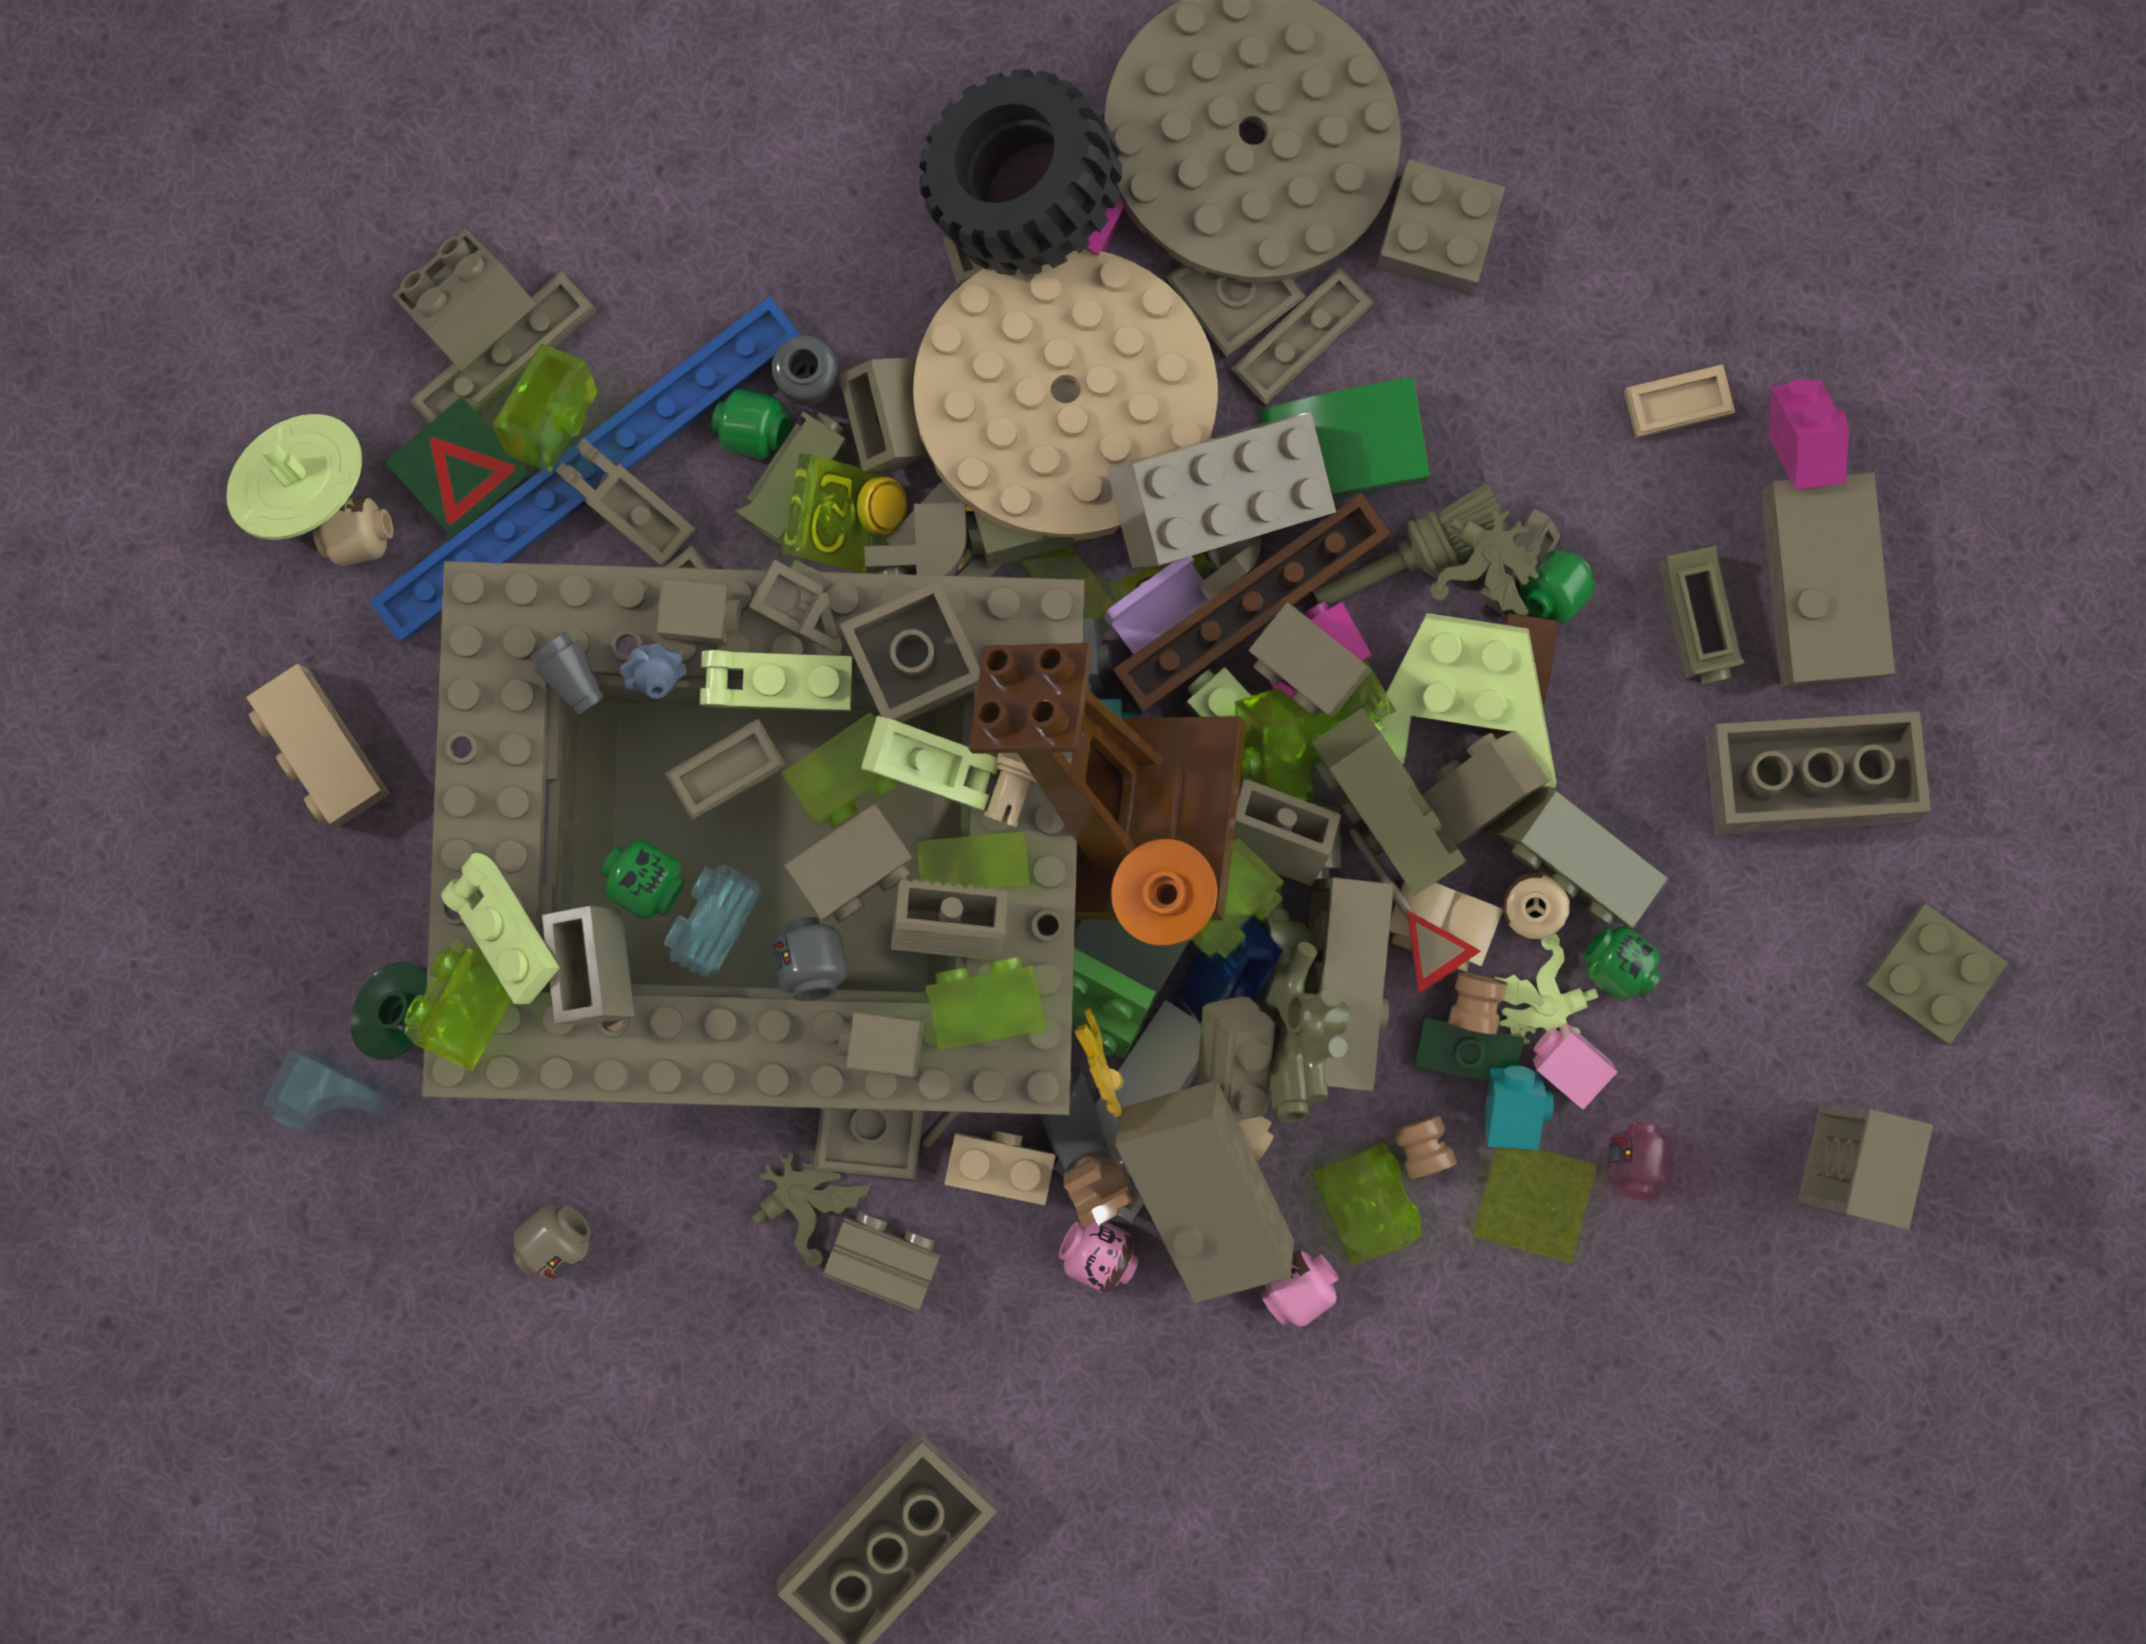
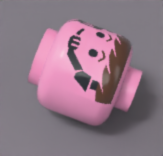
M1107 1221L1100 1225L1094 1222L1082 1228L1080 1222H1075L1065 1235L1059 1251V1259L1064 1260L1066 1275L1098 1292H1109L1119 1282L1127 1284L1132 1278L1139 1260L1138 1256L1133 1254L1134 1241L1131 1234Z
M1295 1251L1292 1257L1291 1278L1264 1285L1265 1289L1260 1292V1295L1267 1308L1282 1325L1290 1322L1297 1327H1303L1336 1303L1337 1296L1333 1283L1339 1278L1323 1255L1320 1254L1313 1259L1304 1251Z

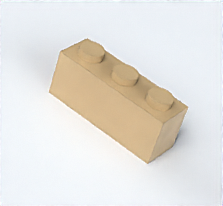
M297 663L246 697L254 711L249 713L252 723L265 739L272 736L282 751L276 756L280 766L291 780L294 781L298 778L301 780L309 795L304 797V801L313 816L320 823L327 820L330 825L341 827L391 794L308 668Z

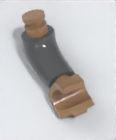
M1071 1065L1069 1115L1040 1114V1118L1052 1148L1065 1171L1064 1187L1075 1205L1077 1216L1082 1228L1094 1222L1098 1225L1103 1224L1118 1216L1120 1208L1133 1202L1135 1196L1124 1168L1118 1160L1110 1156L1098 1119L1090 1085L1078 1066Z

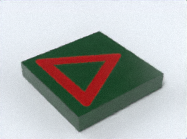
M462 396L385 461L452 538L473 523L530 474Z

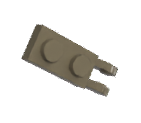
M583 438L577 445V448L580 450V454L590 463L596 464L606 472L603 478L593 488L582 478V474L571 465L563 462L556 472L585 496L584 501L663 567L695 528L619 462L616 461L614 464Z

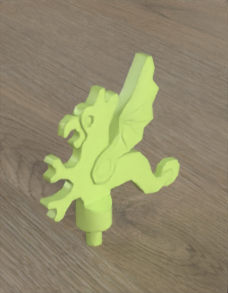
M1557 934L1541 939L1542 946L1546 950L1552 949L1553 955L1540 968L1536 976L1538 992L1528 979L1519 980L1514 974L1505 979L1494 976V978L1507 982L1504 1001L1513 1005L1521 1003L1531 1005L1522 1010L1506 1007L1501 1010L1502 1014L1507 1017L1499 1021L1500 1026L1510 1027L1512 1034L1524 1037L1526 1032L1530 1031L1534 1034L1536 1028L1539 1027L1546 1029V1032L1551 1028H1561L1567 1023L1566 1018L1569 1014L1588 1008L1586 1002L1599 998L1595 988L1586 992H1582L1581 988H1577L1560 994L1555 977L1565 960L1564 950L1559 945L1560 939ZM1572 1027V1028L1575 1029L1579 1034L1581 1033L1578 1028ZM1525 1038L1523 1044H1529L1530 1040Z

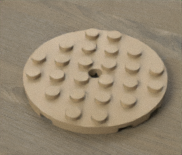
M1085 249L1081 253L1074 250L1066 256L1067 262L1055 268H1052L1050 264L1043 265L1042 272L1024 275L1018 268L1017 273L1014 275L998 274L990 265L987 269H982L966 280L950 295L931 321L922 340L914 372L913 399L917 428L921 442H923L930 459L935 465V470L943 482L962 502H965V505L980 516L1013 532L1041 539L1043 535L1073 537L1075 541L1114 534L1116 529L1121 528L1106 468L1209 439L1212 435L1216 417L1218 380L1215 361L1206 335L1192 310L1169 285L1147 269L1114 254L1101 251L1099 256ZM1068 379L1078 385L1080 395L1073 402L1061 403L1052 396V386L1059 380Z

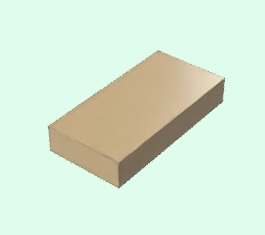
M1723 364L1627 387L1624 390L1636 438L1731 416L1735 413Z

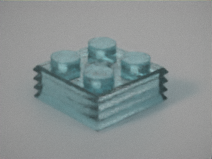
M726 864L718 865L715 870L705 867L690 895L696 898L698 902L689 919L679 916L664 942V945L672 949L669 954L671 962L680 963L681 967L690 968L691 973H700L701 978L716 977L763 891L761 883L752 880L745 874L742 875L741 872L732 869Z

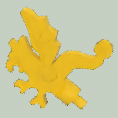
M1088 1007L1085 1008V1014L1090 1030L1087 1024L1077 1027L1075 1034L1088 1057L1090 1073L1094 1078L1096 1087L1099 1089L1101 1098L1107 1102L1108 1112L1113 1113L1114 1117L1122 1115V1108L1115 1092L1123 1086V1077L1118 1071L1108 1068L1103 1053L1100 1029L1092 1009Z

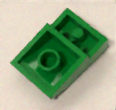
M1413 377L1329 392L1259 411L1261 424L1283 417L1312 413L1333 500L1356 497L1360 493L1369 495L1374 494L1378 490L1426 483L1430 477Z

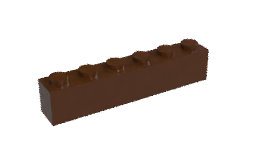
M1362 493L1358 494L1337 509L1335 513L1330 514L1113 669L1110 675L1140 717L1269 625L1287 602L1293 606L1297 605L1314 591L1381 545L1391 535L1390 531Z

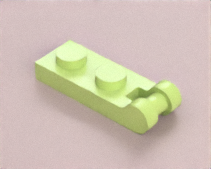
M705 650L702 651L701 668L706 669V688L700 689L699 705L719 708L852 712L854 658L852 656ZM728 670L743 671V690L727 689Z
M877 716L861 769L949 799L958 804L986 811L990 795L985 793L991 774L997 775L998 769L996 768L998 763H996L997 757L986 753L972 754L967 746L890 718ZM971 768V769H970V772H969V775H968V778H967L966 785L963 786V785H964V782H965V779H966V775H967L968 769Z
M473 853L462 866L463 875L460 879H452L441 892V897L449 908L459 913L513 1003L530 1004L560 967L496 864L483 854ZM478 889H480L484 895L482 899L479 897L477 893Z

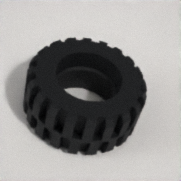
M1030 69L1012 70L1010 77H1005L1002 72L985 77L987 83L979 87L975 84L970 85L962 91L964 97L955 105L950 101L941 112L944 118L940 124H933L926 138L930 147L929 149L922 150L919 168L925 173L920 175L919 178L920 193L926 199L925 208L930 217L964 255H967L975 264L984 269L991 265L998 274L1005 275L1016 274L1018 268L1024 275L1042 272L1043 265L1050 264L1052 268H1055L1067 262L1066 256L1074 250L1081 253L1091 244L1087 240L1094 231L1100 233L1109 219L1105 213L1108 208L1114 209L1120 193L1114 184L1120 183L1122 179V164L1118 160L1120 150L1116 139L1078 88L1068 80L1060 81L1057 75L1053 73L1037 71L1035 76ZM1054 144V153L1050 166L1043 178L1031 190L1010 201L1000 203L988 202V191L991 181L999 167L1010 156L1031 145Z

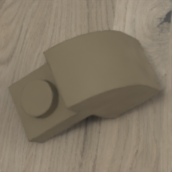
M965 502L914 504L915 544L864 546L865 568L870 574L907 575V572H917V575L954 576L960 569L967 551Z

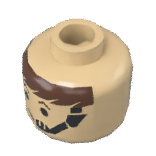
M359 496L347 499L345 504L330 519L313 529V537L322 557H329L336 565L345 567L381 558L387 547V539L393 537V524L386 509H379L376 503L367 496Z
M1530 872L1518 877L1509 886L1503 899V913L1508 925L1517 934L1528 939H1544L1554 935L1564 926L1569 915L1570 898L1566 891L1551 875L1542 872ZM1534 898V905L1526 908L1527 901ZM1539 898L1545 902L1546 910L1539 906ZM1536 910L1542 915L1534 917L1529 913Z

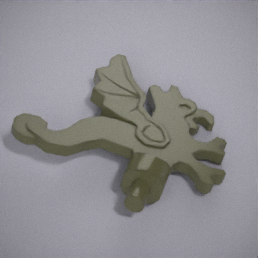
M1493 509L1492 516L1495 525L1492 529H1485L1471 520L1464 524L1453 518L1449 527L1460 533L1458 536L1459 540L1470 545L1475 550L1467 563L1445 567L1438 574V580L1431 586V596L1436 600H1443L1449 593V587L1446 585L1448 580H1475L1487 569L1484 583L1490 588L1489 598L1498 601L1503 611L1513 609L1517 614L1526 616L1529 611L1517 592L1513 576L1505 571L1503 564L1514 570L1521 584L1526 585L1528 583V576L1535 579L1538 578L1539 574L1536 572L1535 566L1538 562L1536 556L1540 553V546L1534 541L1532 542L1533 549L1527 551L1525 550V544L1518 546L1513 541L1517 533L1527 534L1529 527L1521 526V521L1518 520L1514 527L1509 530H1503L1502 524L1509 515V510L1499 513L1497 509Z
M814 1150L806 1152V1156L813 1158L812 1163L807 1164L804 1162V1169L799 1172L793 1171L791 1162L794 1155L789 1152L786 1159L780 1158L785 1169L783 1176H777L772 1172L769 1164L765 1165L767 1172L760 1174L759 1178L762 1181H773L778 1187L774 1193L759 1203L762 1209L751 1217L756 1224H759L767 1217L772 1221L789 1209L799 1222L794 1242L796 1249L804 1257V1262L808 1266L815 1268L821 1265L823 1257L817 1249L808 1250L807 1248L808 1240L815 1230L817 1221L811 1205L823 1214L832 1211L840 1215L846 1208H857L859 1198L866 1196L870 1187L869 1185L853 1187L829 1185L822 1191L813 1190L821 1183L839 1181L842 1176L834 1171L814 1170Z

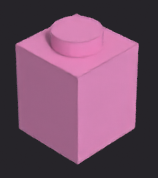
M1565 1023L1559 1031L1551 1028L1542 1036L1534 1048V1052L1537 1053L1533 1058L1536 1070L1583 1110L1617 1073L1612 1061L1568 1023Z

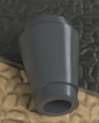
M567 632L562 633L530 655L537 665L534 671L570 707H573L578 715L605 697L599 689L600 686L579 640L573 642Z

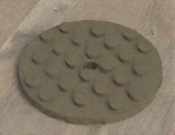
M1181 0L1155 16L1131 41L1118 62L1105 100L1102 120L1116 139L1120 150L1118 160L1122 164V179L1120 183L1114 185L1120 191L1119 196L1125 205L1124 209L1143 234L1147 232L1158 244L1169 251L1168 255L1173 259L1203 274L1208 271L1221 276L1236 278L1238 282L1264 283L1282 281L1307 274L1335 260L1365 233L1378 216L1388 198L1399 164L1401 137L1398 107L1383 67L1366 42L1350 25L1330 10L1312 0ZM1244 121L1257 124L1262 130L1265 129L1264 141L1258 145L1247 144L1239 135V126Z

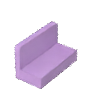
M1192 556L1172 562L1106 611L1104 619L1131 655L1137 653L1209 601L1198 587V584L1204 580L1192 565L1194 561Z

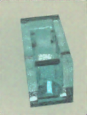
M291 1049L262 1105L276 1111L273 1116L275 1121L293 1130L301 1131L303 1126L308 1128L320 1126L326 1115L344 1107L361 1109L372 1114L383 1113L392 1094L304 1049Z

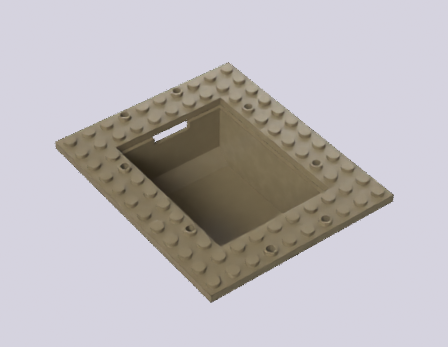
M444 561L422 1097L1069 1115L1077 841L1038 783H1030L1017 820V827H1013L985 817V811L958 804L949 799L861 769L877 716L881 717L839 624L939 579L979 667H981L984 646L1083 643L1084 580L796 571L822 585L823 592H827L831 605L829 607L838 637L841 638L843 645L842 651L837 655L747 608L766 570ZM662 578L728 585L733 592L732 600H740V619L737 633L728 632L727 645L663 639L656 632ZM564 632H567L573 642L579 640L600 686L599 689L605 696L579 715L573 707H570L534 671L537 665L530 657L534 652ZM626 637H633L637 641V648H640L642 645L658 643L668 650L680 651L683 658L681 663L686 666V674L676 681L673 691L668 692L659 699L646 696L640 690L627 689L624 682L625 677L621 675L620 667L630 660L631 655L625 656L619 652L621 640ZM720 650L744 653L852 656L854 658L852 712L700 706V689L706 688V669L701 668L702 651ZM728 670L727 689L743 690V671ZM977 689L912 718L903 724L969 747ZM759 719L787 767L693 821L665 773ZM467 738L472 744V750L468 756L459 758L455 754V745L459 740ZM1061 752L1071 765L1073 752ZM986 753V754H989V755H991V756L997 757L999 753ZM971 768L968 769V772H967V775H966V779H965V782H964V785H963V786L966 785L967 778H968V775H969V772H970V769H971ZM998 770L997 775L991 774L989 783L985 793L990 795L987 808L990 803L994 788L996 786L1000 770ZM546 779H548L549 803L546 854V880L545 885H542ZM873 804H876L914 858V861L906 866L910 872V875L906 878L909 882L916 878L922 883L927 879L931 884L939 881L942 886L950 882L953 887L960 883L964 888L971 884L975 889L982 885L986 891L993 886L997 892L1003 887L1008 892L1005 938L999 961L891 950L898 884L886 892H883L879 885L861 897L865 906L841 923H838L834 916L827 921H823L784 865ZM642 839L680 861L682 866L680 876L686 879V883L676 903L666 916L657 914L651 919L644 920L606 898L605 884L608 878L601 874V869L607 857L616 846L625 850L635 840ZM473 853H480L489 857L496 864L544 943L542 915L586 906L621 909L635 1017L623 1019L622 1027L615 1032L610 1031L606 1027L605 1022L592 1025L555 1024L550 981L530 1004H514L462 918L453 919L449 915L448 906L444 903L441 892L452 879H460L463 875L462 866ZM478 889L477 893L479 897L482 899L484 895L481 892V890ZM1045 915L1053 916L1058 922V930L1051 936H1044L1037 929L1039 919ZM802 917L819 918L820 924L832 926L840 932L847 965V975L845 980L836 986L837 992L834 995L821 1000L798 1001L794 999L792 993H787L779 987L772 945L778 935L788 930L787 924L792 920ZM853 1012L924 1021L917 1075L908 1077L846 1068L847 1056L838 1055L842 1022L852 1023Z

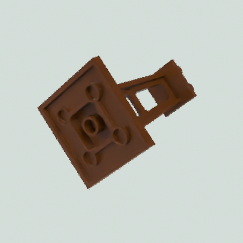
M1089 643L984 646L968 750L972 754L1018 753L1077 841L1075 919L1118 920L1112 905L1111 889L1120 863L1131 851L1144 843L1158 839H1172L1194 847L1211 865L1217 881V901L1210 920H1224L1247 727L1242 717L1119 718L1087 689L1093 649ZM1061 752H1073L1071 765ZM1174 886L1164 888L1160 895L1161 902L1165 905L1173 903L1177 897V890ZM1045 915V916L1041 917L1040 919H1055V918H1054L1053 916H1050V915Z

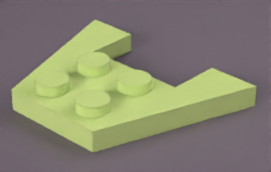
M1427 613L1372 719L1401 764H1404L1406 760L1412 716L1511 732L1515 731L1548 778L1549 782L1544 786L1555 788L1556 777L1529 629Z

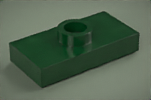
M1423 1015L1413 1061L1414 1067L1489 1082L1490 1068L1506 1069L1509 1066H1519L1525 1039L1522 1035L1498 1030L1496 1034L1469 1031L1447 1023L1448 1020Z

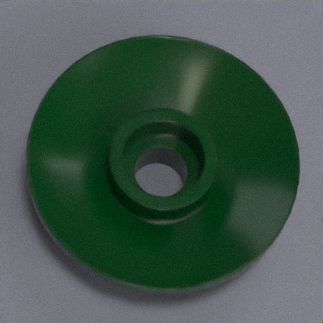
M396 962L381 968L367 980L354 1002L350 1021L353 1041L363 1054L376 1060H391L408 1052L422 1038L425 1033L426 971L409 962Z

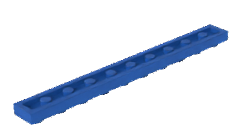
M769 296L584 438L614 464L617 461L628 471H631L720 401L724 400L733 391L737 390L771 364L775 352L785 341L801 335L771 296ZM582 440L369 601L399 642L404 644L442 615L444 561L510 563L587 504L584 501L585 496L556 472L563 462L571 465L582 474V478L593 488L603 478L606 472L596 464L590 463L580 454L577 445Z

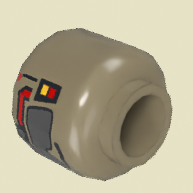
M558 1204L544 1205L522 1222L514 1232L513 1241L516 1249L514 1259L516 1264L529 1276L536 1275L545 1280L560 1278L587 1255L589 1251L588 1239L591 1236L588 1223L571 1206L562 1207Z

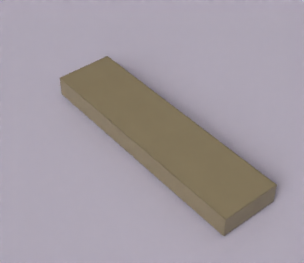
M563 271L531 297L537 305L469 366L461 371L454 363L451 364L409 400L429 424L461 396L476 413L479 412L596 312L592 304Z

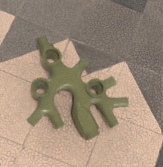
M1270 888L1261 892L1262 913L1257 917V924L1253 932L1254 953L1258 958H1265L1264 982L1262 986L1243 984L1238 990L1236 998L1241 996L1249 997L1260 1008V1012H1264L1275 1023V1028H1281L1279 1041L1272 1053L1270 1086L1267 1092H1271L1272 1110L1278 1114V1120L1282 1122H1299L1309 1117V1110L1313 1107V1102H1321L1328 1099L1325 1072L1327 1058H1341L1347 1052L1348 1046L1345 1039L1334 1036L1345 1031L1348 1025L1349 1011L1347 1005L1340 1002L1339 993L1332 987H1325L1318 994L1304 993L1308 970L1317 955V950L1314 947V933L1303 922L1290 920V913L1283 910L1281 891L1276 888Z

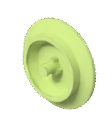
M321 414L300 415L284 420L267 429L244 450L230 474L226 496L228 509L234 521L248 534L268 540L296 537L326 522L345 504L358 482L362 467V451L356 435L339 419Z

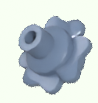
M658 643L635 648L632 650L630 660L620 667L621 675L625 677L624 682L627 689L640 690L646 696L654 699L662 698L668 692L673 691L676 681L684 676L687 670L685 664L681 663L683 658L680 651L668 650Z

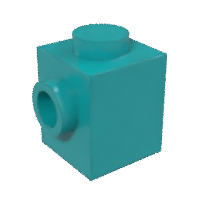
M1509 1066L1506 1069L1490 1068L1484 1112V1127L1488 1147L1539 1150L1543 1122H1551L1553 1092L1545 1091L1542 1074L1538 1071H1532L1523 1066Z

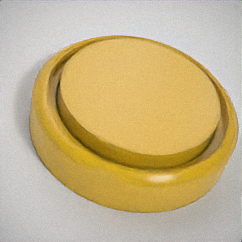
M874 477L864 484L859 493L857 513L862 526L868 532L876 535H890L904 522L907 513V498L903 487L893 478Z

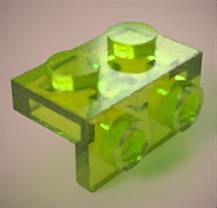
M1384 1142L1375 1144L1360 1153L1332 1162L1313 1171L1352 1266L1403 1249L1422 1236L1419 1211L1416 1205L1408 1199L1400 1180L1401 1170L1399 1163L1394 1155L1389 1153Z

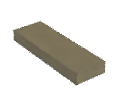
M1339 267L1235 364L1230 372L1266 407L1367 312L1374 302Z

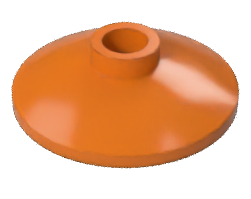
M1172 839L1153 840L1135 848L1120 863L1112 883V905L1120 924L1133 937L1155 946L1176 945L1194 937L1210 920L1217 901V881L1207 859L1194 847ZM1168 886H1174L1177 890L1175 901L1168 905L1163 904L1160 899L1162 890Z

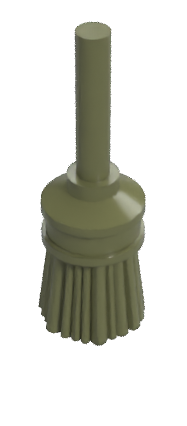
M1487 482L1437 514L1432 509L1424 517L1415 521L1414 519L1407 521L1406 540L1397 544L1399 550L1320 587L1313 592L1318 604L1326 601L1329 606L1406 568H1409L1410 572L1420 568L1433 578H1436L1445 567L1459 565L1458 562L1469 559L1475 549L1459 540L1458 536L1460 533L1450 528L1449 525L1453 518L1464 524L1471 520L1485 529H1492L1494 527L1493 509H1497L1499 513L1502 512ZM1504 519L1502 528L1503 530H1509L1508 524Z

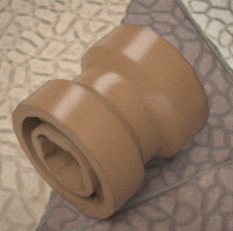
M1458 972L1455 985L1458 999L1457 1003L1450 1007L1447 1023L1469 1031L1496 1034L1500 1020L1496 1012L1497 1005L1505 997L1507 982L1481 974Z
M1441 1115L1431 1116L1393 1130L1397 1145L1405 1150L1407 1160L1404 1166L1410 1180L1442 1171L1457 1164L1453 1149L1446 1146L1445 1141H1440L1439 1138L1443 1136L1446 1130Z

